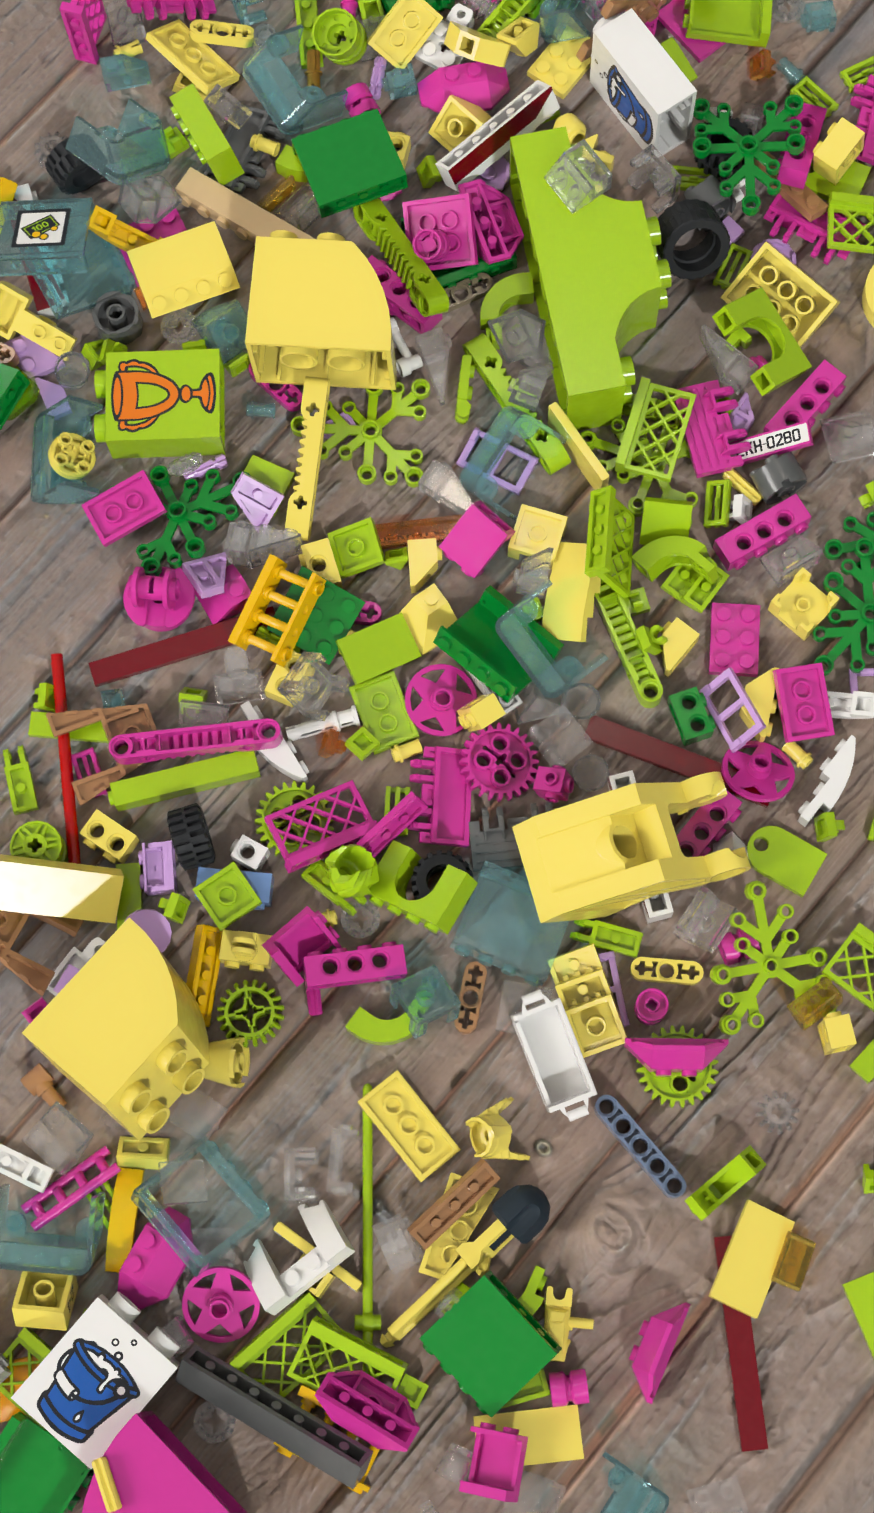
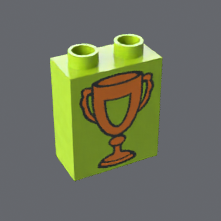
M220 349L106 353V370H96L94 376L97 399H106L105 414H95L94 434L97 443L106 442L113 459L225 455V367Z

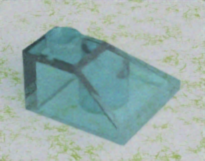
M237 299L211 307L191 321L200 337L206 341V345L210 349H220L223 364H226L247 349L245 337L248 316Z

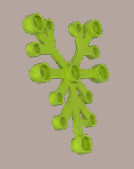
M425 379L415 380L411 386L412 392L403 399L405 387L401 382H396V387L401 388L402 391L396 393L391 390V409L379 419H377L378 396L383 393V389L371 391L365 388L366 393L369 395L367 420L356 409L354 402L346 401L342 405V411L349 415L359 426L349 425L333 408L332 402L329 401L328 406H330V409L327 410V416L335 424H325L324 434L334 435L323 443L322 449H325L326 453L321 454V460L328 458L329 451L347 436L355 435L356 437L352 441L339 448L338 453L341 460L348 461L352 458L353 452L365 443L363 465L357 471L358 480L362 484L370 485L376 480V469L373 466L374 445L376 444L387 456L384 482L389 486L397 483V466L405 475V482L408 486L413 488L419 487L424 481L423 471L416 466L410 467L405 460L410 461L413 465H419L423 461L422 451L419 449L411 451L394 450L382 437V428L397 416L413 417L416 421L424 420L426 418V408L422 405H416L415 407H410V405L416 400L426 399L430 395L429 382ZM424 389L425 392L423 394L417 393V390ZM348 406L354 408L351 412L345 410ZM418 410L424 412L421 416L415 414ZM296 416L291 421V430L298 437H302L301 431H298L297 427L303 426V416ZM372 429L375 431V433L373 435H368L367 431ZM344 450H348L350 452L347 456H344L341 453ZM414 454L420 455V458L414 460L412 456ZM369 473L372 476L369 479H365L363 475ZM394 475L395 478L393 480H388L387 476ZM417 476L419 479L416 482H412L410 478Z
M673 413L665 414V415L663 416L664 419H665L666 417L672 415ZM678 417L673 419L675 421L674 424H668L672 432L679 429L680 421ZM616 418L611 423V431L616 434L620 444L625 432V422L620 418ZM621 424L622 428L616 429L614 425ZM661 425L662 432L659 439L668 435L663 425ZM589 430L580 433L582 438L586 436L592 438L590 442H586L591 450L596 448L616 456L618 455L620 446L597 438L596 434ZM648 433L644 434L643 437H639L642 447L650 444L647 439ZM685 438L678 459L682 457L690 458ZM669 440L660 444L664 451ZM657 446L654 451L653 449L646 451L651 461L662 456ZM642 454L632 459V462L639 464L637 465L638 467L647 464ZM617 457L608 461L602 459L599 461L606 467L605 470L608 472L615 469ZM663 460L654 467L657 472L664 473L663 471L667 463ZM625 471L624 473L628 477L623 479L619 476L621 473L617 472L616 478L619 483L626 484L630 479L640 474ZM643 477L637 495L628 502V510L635 517L643 516L644 500L653 481L651 477ZM656 479L663 492L662 499L687 501L688 497H693L695 499L693 507L697 505L698 495L695 492L683 493L672 489L669 482ZM640 502L642 506L637 508L633 504Z
M751 881L744 888L746 898L753 901L757 928L746 920V916L741 912L732 913L729 917L731 926L740 928L761 944L762 953L751 946L749 939L745 937L737 938L734 941V949L737 952L746 954L757 963L731 968L725 964H717L710 971L711 980L718 985L727 984L734 977L758 973L747 991L736 993L723 992L720 994L719 1003L721 1006L732 1007L735 1003H738L732 1014L724 1015L719 1021V1028L726 1035H735L740 1031V1020L747 1010L749 1015L747 1018L748 1025L752 1028L763 1026L764 1017L759 1013L756 996L768 978L777 977L794 990L796 1001L795 1014L800 1019H808L812 1015V1008L807 1004L806 999L814 1004L815 1012L821 1017H826V1014L836 1012L837 1004L831 997H821L812 990L815 988L828 989L832 983L830 978L820 974L815 978L799 981L783 969L805 964L812 967H821L826 964L828 955L823 948L812 947L807 950L806 954L782 958L790 944L798 941L799 935L795 929H785L782 932L781 940L775 949L772 950L771 941L784 921L793 916L794 908L790 904H781L777 908L776 916L768 926L763 900L767 890L761 881ZM755 886H758L761 890L759 895L754 893ZM784 907H787L789 910L787 916H784L782 913ZM736 915L741 917L739 925L734 922ZM788 932H792L793 939L791 941L787 939ZM741 940H743L746 944V947L743 950L739 948V942ZM817 952H819L822 956L819 962L815 959V954ZM769 961L774 963L773 970H769L767 967ZM721 970L726 972L724 979H721L719 976ZM822 977L826 979V985L824 987L820 985V979ZM726 995H729L731 998L729 1004L724 1003ZM827 1002L831 1005V1009L828 1012L824 1009V1005ZM802 1007L807 1009L805 1016H802L800 1013ZM754 1016L759 1017L757 1025H754L752 1022ZM730 1020L735 1022V1028L732 1030L728 1027Z

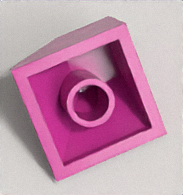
M233 564L226 567L224 593L201 599L195 590V595L212 624L226 621L241 613L251 594V590Z

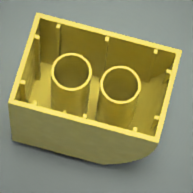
M286 230L273 231L270 233V237L256 236L245 345L256 383L304 385L305 377L309 376L330 379V387L396 390L397 366L390 314L385 293L376 272L356 244L352 241H345V238L339 234L330 232L319 234L317 239H299L295 233Z
M128 918L22 1032L64 1076L139 1141L146 1133L153 1134L165 1125L170 1115L169 1108L182 1093L185 1095L190 1094L200 1086L205 1077L204 1069L210 1061L206 1026L196 999L189 987L146 932L131 918Z

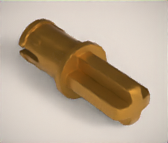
M311 49L307 51V71H305V76H307V96L314 97V94H316V97L321 96L320 76L323 75V72L320 71V51Z

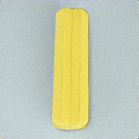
M736 470L723 472L722 478L730 479L732 487L740 494H744L749 498L754 506L762 500L759 491Z
M100 1457L93 1460L92 1467L107 1512L111 1513L122 1508V1504L107 1458Z

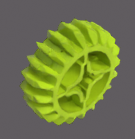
M243 980L244 988H240L238 983H235L234 988L237 991L232 993L230 989H227L226 993L230 996L229 999L225 997L220 998V1001L226 1005L225 1007H217L218 1012L224 1013V1015L217 1017V1021L226 1022L220 1026L221 1031L230 1029L225 1035L227 1039L232 1038L234 1035H236L235 1037H244V1047L247 1048L249 1046L250 1040H252L254 1047H258V1039L261 1038L262 1042L267 1044L268 1040L265 1037L267 1034L272 1038L276 1037L272 1031L273 1027L281 1030L282 1026L276 1023V1020L283 1021L285 1017L282 1014H277V1012H281L285 1008L284 1005H276L282 1000L280 996L272 998L276 992L274 988L266 992L268 987L266 982H263L260 988H258V980H253L252 987H249L247 980ZM252 994L264 997L268 1000L270 1006L255 1005ZM244 996L243 1007L231 1013L235 1002ZM249 1004L254 1011L257 1010V1013L253 1014L252 1022L248 1016H243L249 1012ZM267 1014H271L265 1027L257 1031L258 1021L262 1017H266ZM232 1021L247 1022L250 1033L237 1030L233 1026Z

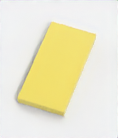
M180 19L147 32L145 39L206 96L238 82L240 75L206 43L193 41L189 36L190 29Z
M556 402L549 405L548 426L593 489L597 490L608 486V472L562 408Z
M398 1070L357 1102L420 1183L461 1150Z
M746 1200L708 1296L757 1319L795 1222L751 1200Z
M578 1405L496 1413L492 1418L488 1414L473 1416L474 1426L480 1427L481 1422L496 1425V1430L503 1431L504 1427L519 1429V1435L527 1436L528 1442L524 1466L584 1459Z

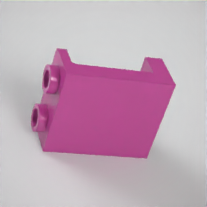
M479 500L470 505L440 544L439 548L444 551L443 554L446 558L455 561L461 566L464 574L476 578L483 574L485 566L504 542L509 540L516 531Z
M308 906L262 944L263 948L296 987L305 981L299 973L303 971L302 960L303 957L307 956V953L313 951H322L323 953L332 945L336 949L342 948L337 941L340 936L331 926L328 928L325 926L327 919L319 910L314 913Z
M481 1422L480 1427L471 1426L470 1431L476 1432L469 1480H460L459 1491L499 1501L518 1503L528 1437L519 1435V1429L504 1427L503 1431L496 1430V1425Z

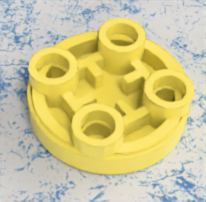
M62 432L54 439L48 449L49 463L60 476L71 480L81 479L88 475L95 465V445L91 440H87L81 435Z

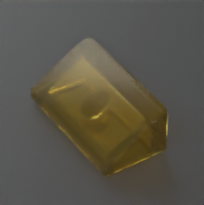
M290 175L283 178L256 205L271 213L296 189L294 176Z
M825 977L787 1005V1009L800 1028L805 1031L843 1002V994Z
M788 1231L771 1281L799 1292L816 1243Z

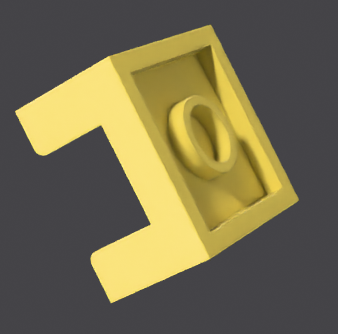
M522 504L514 527L516 532L511 537L508 545V557L519 560L520 554L542 560V567L552 569L561 539L566 532L568 517Z
M802 567L794 576L792 583L781 594L778 593L771 600L768 611L805 641L813 630L828 616L829 612L836 607L840 598L832 591L828 593V596L810 582L811 573Z

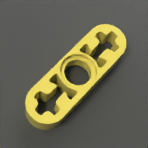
M197 19L190 24L189 36L198 43L249 48L254 44L255 30L251 26ZM223 31L226 32L228 35L220 36L217 34V32Z
M638 957L632 962L630 967L632 977L638 981L692 986L698 984L704 974L702 966L695 961ZM640 963H644L645 968H653L652 963H656V977H651L653 971H645L644 975H639V971L635 970V967H638ZM668 964L674 969L672 977L664 978L661 976L659 969L662 965ZM677 965L682 966L681 971H689L690 967H694V971L698 972L699 975H696L691 980L689 975L681 974V979H676L678 975Z

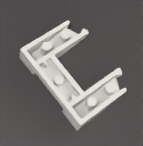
M320 1200L319 1205L308 1207L306 1204L298 1206V1210L316 1247L280 1275L259 1239L253 1244L255 1249L248 1262L245 1260L243 1262L247 1275L252 1282V1287L264 1310L274 1316L355 1252L324 1200Z

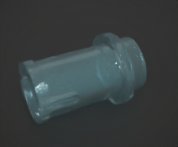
M787 57L779 61L782 64L781 66L779 64L776 65V69L789 79L791 85H796L805 77L801 68L798 69Z
M255 400L247 402L246 415L251 416V419H254V417L275 419L276 403H256Z

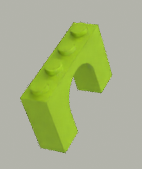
M762 287L725 305L712 316L724 337L741 328L749 327L759 331L768 340L772 350V360L750 376L762 396L798 378L812 367Z
M393 840L378 864L379 882L372 885L369 889L371 891V894H368L370 896L369 901L380 908L383 905L387 906V910L397 916H400L401 913L406 915L405 918L416 925L421 922L426 929L435 934L440 931L448 935L478 882L467 872L448 864L438 883L427 896L418 900H407V884L413 875L414 867L418 866V861L421 857L412 848Z

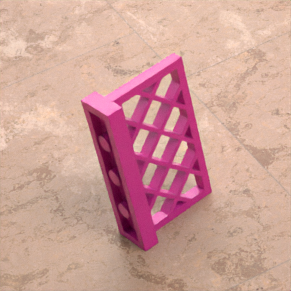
M71 0L70 3L62 1L59 10L75 59L97 65L99 54L96 44L107 19L103 1Z
M353 780L264 817L285 860L284 866L288 874L328 857L332 850H337L342 845L356 844L377 824L376 820L373 821ZM350 789L354 797L352 803L339 800L340 792ZM325 799L333 802L330 813L317 809L318 801ZM336 804L349 808L346 819L333 815ZM301 808L310 811L311 815L308 822L294 818L296 811ZM352 810L362 813L365 822L357 824L349 821ZM314 813L328 818L325 828L311 824ZM277 818L288 820L289 824L286 832L277 829L273 820ZM331 819L344 824L341 832L335 833L327 830ZM292 822L306 827L302 838L289 833ZM308 829L322 833L320 841L314 843L306 840ZM286 838L300 842L297 851L288 853L284 845Z

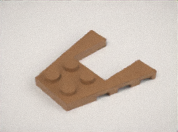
M607 0L600 13L606 20L632 8L642 22L646 23L657 18L659 9L667 0ZM593 37L584 41L576 56L580 62L591 57Z
M147 704L46 713V718L54 738L100 721L108 743L113 737L121 734L157 731ZM121 746L117 750V753H126L128 750V746ZM116 762V767L71 782L79 805H84L109 788L110 783L119 781L144 763L122 765Z
M0 910V962L39 995L43 996L55 972L12 951V946L30 915L73 937L77 935L84 920Z

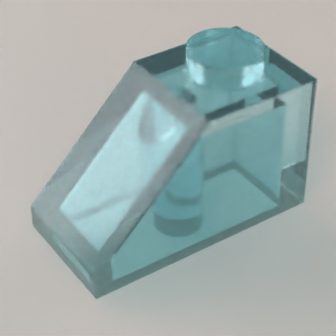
M124 54L99 58L107 92L152 84L147 61Z

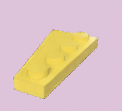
M451 1172L445 1192L462 1176ZM491 1187L425 1250L419 1273L440 1279L452 1267L459 1256L456 1249L462 1243L468 1241L498 1193L499 1188Z

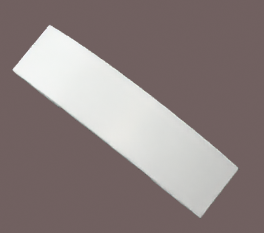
M827 691L832 718H874V693L853 691V694Z
M0 1144V1173L44 1193L55 1170Z

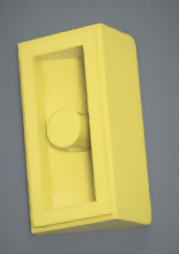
M120 1136L116 1155L118 1166L130 1169L168 1170L170 1138L143 1137L139 1141L135 1137Z

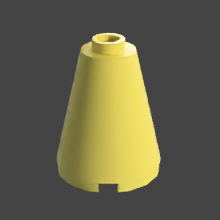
M244 1037L209 1042L210 1061L204 1069V1079L233 1088H242L245 1083L241 1081L243 1076H248L250 1067V1050L243 1046V1042H245Z

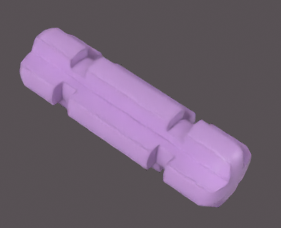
M377 56L374 60L371 85L369 87L375 100H379L381 97V89L387 66V60L380 56Z
M220 454L215 456L214 460L208 459L195 465L193 469L190 467L183 470L182 473L185 481L188 479L196 480L197 477L199 479L205 477L206 472L210 469L219 468L221 470L226 468L228 462L225 455Z

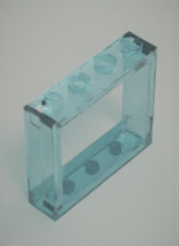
M206 1136L134 1189L131 1200L195 1277L202 1274L262 1226L271 1215L266 1202L259 1199L253 1193L250 1183L245 1179L242 1180L236 1173L233 1163L225 1160L220 1154L216 1143L209 1141ZM199 1152H201L255 1216L205 1257L149 1192V1190Z

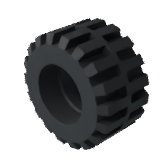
M729 116V126L742 136L753 135V131L748 129L746 122L741 123V119L737 117L732 119V116ZM708 134L706 137L711 141V144L734 143L724 134ZM734 153L709 154L704 159L695 156L694 159L698 163L697 167L699 169L704 168V174H711L716 178L721 177V180H724L727 177L720 176L719 164L727 161ZM744 159L733 168L732 175L744 166Z
M86 133L75 134L60 142L52 149L45 162L49 175L61 192L68 195L77 194L92 187L104 176L109 166V159L96 140L90 134L86 135Z
M195 803L168 811V827L181 867L187 871L214 863L215 851L202 808Z
M438 850L437 854L433 855L430 852L426 854L427 857L425 859L421 858L418 861V866H415L413 869V876H411L412 892L415 900L427 896L431 892L428 888V880L433 874L445 871L448 864L467 872L473 878L472 870H470L467 861L464 862L462 860V856L458 854L455 856L452 851L447 850V853H442V850Z

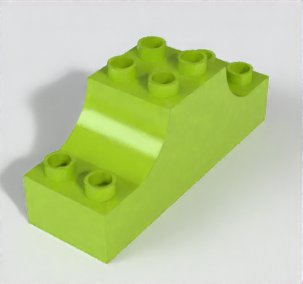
M565 126L510 137L509 184L517 219L524 234L522 242L529 272H532L534 295L558 403L577 431L611 425L614 419H621L623 405L633 403L631 385L636 384L633 361L631 356L620 358L619 352L636 335L656 328L658 310L668 308L666 288L671 287L672 281L667 259L658 260L656 245H661V231L657 216L646 218L642 200L623 201L613 199L589 186L582 179L581 174L586 169L581 142L570 144Z

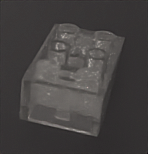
M239 520L237 523H229L224 550L229 565L256 568L265 565L270 554L281 560L302 554L301 545H303L301 533L294 529L285 528L284 530H278L270 525L254 526L249 522Z

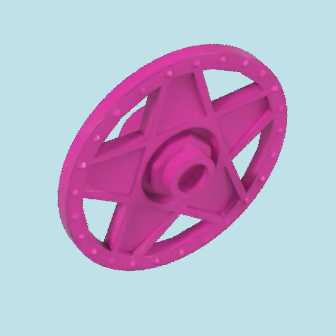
M446 664L430 665L417 672L409 682L405 692V708L410 720L421 731L432 736H450L464 729L461 724L456 727V711L476 699L477 693L470 678L460 669ZM444 670L436 683L421 677L430 671ZM457 675L467 684L471 694L456 690ZM412 688L422 698L421 703L414 711H412L410 701ZM436 718L443 731L430 729L420 722Z
M748 741L741 749L755 747L756 750L752 755L740 751L732 753L730 748L728 749L722 760V775L728 786L740 796L757 802H772L781 799L791 790L795 780L794 767L790 759L777 747L765 742ZM771 753L780 758L784 765L772 762ZM728 761L739 770L732 778L728 771ZM789 780L786 787L777 793L775 782ZM754 786L761 795L750 793L744 789Z
M215 1266L202 1270L190 1280L183 1294L182 1311L188 1326L198 1336L211 1342L226 1343L240 1339L252 1329L259 1315L260 1301L247 1275L235 1268ZM216 1273L211 1288L194 1286L203 1277ZM231 1275L242 1280L250 1290L233 1289ZM188 1300L202 1309L196 1323L190 1315ZM254 1305L253 1315L244 1327L240 1312ZM220 1324L231 1335L218 1336L207 1332Z

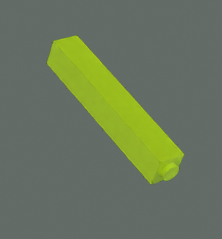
M238 751L110 783L111 791L107 793L110 805H115L118 812L258 778L261 777L255 751Z

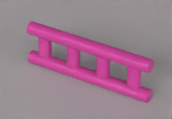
M106 1145L47 1186L44 1193L39 1192L21 1205L26 1214L31 1210L35 1213L37 1219L30 1223L35 1231L41 1229L121 1171L116 1162L109 1167L105 1158L111 1152ZM94 1165H97L101 1173L88 1182L84 1173ZM76 1180L80 1188L67 1197L62 1188ZM54 1195L58 1204L45 1212L41 1203Z

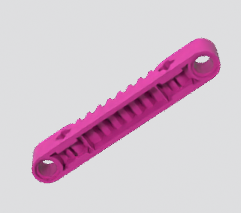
M266 718L121 734L111 739L108 748L117 763L128 765L154 762L159 759L165 760L169 757L172 759L178 756L184 758L187 755L193 757L196 754L205 755L206 753H225V751L245 752L273 749L281 744L283 734L277 721ZM269 729L276 731L275 735L271 738L263 736L265 731ZM121 746H128V750L126 753H117V750Z

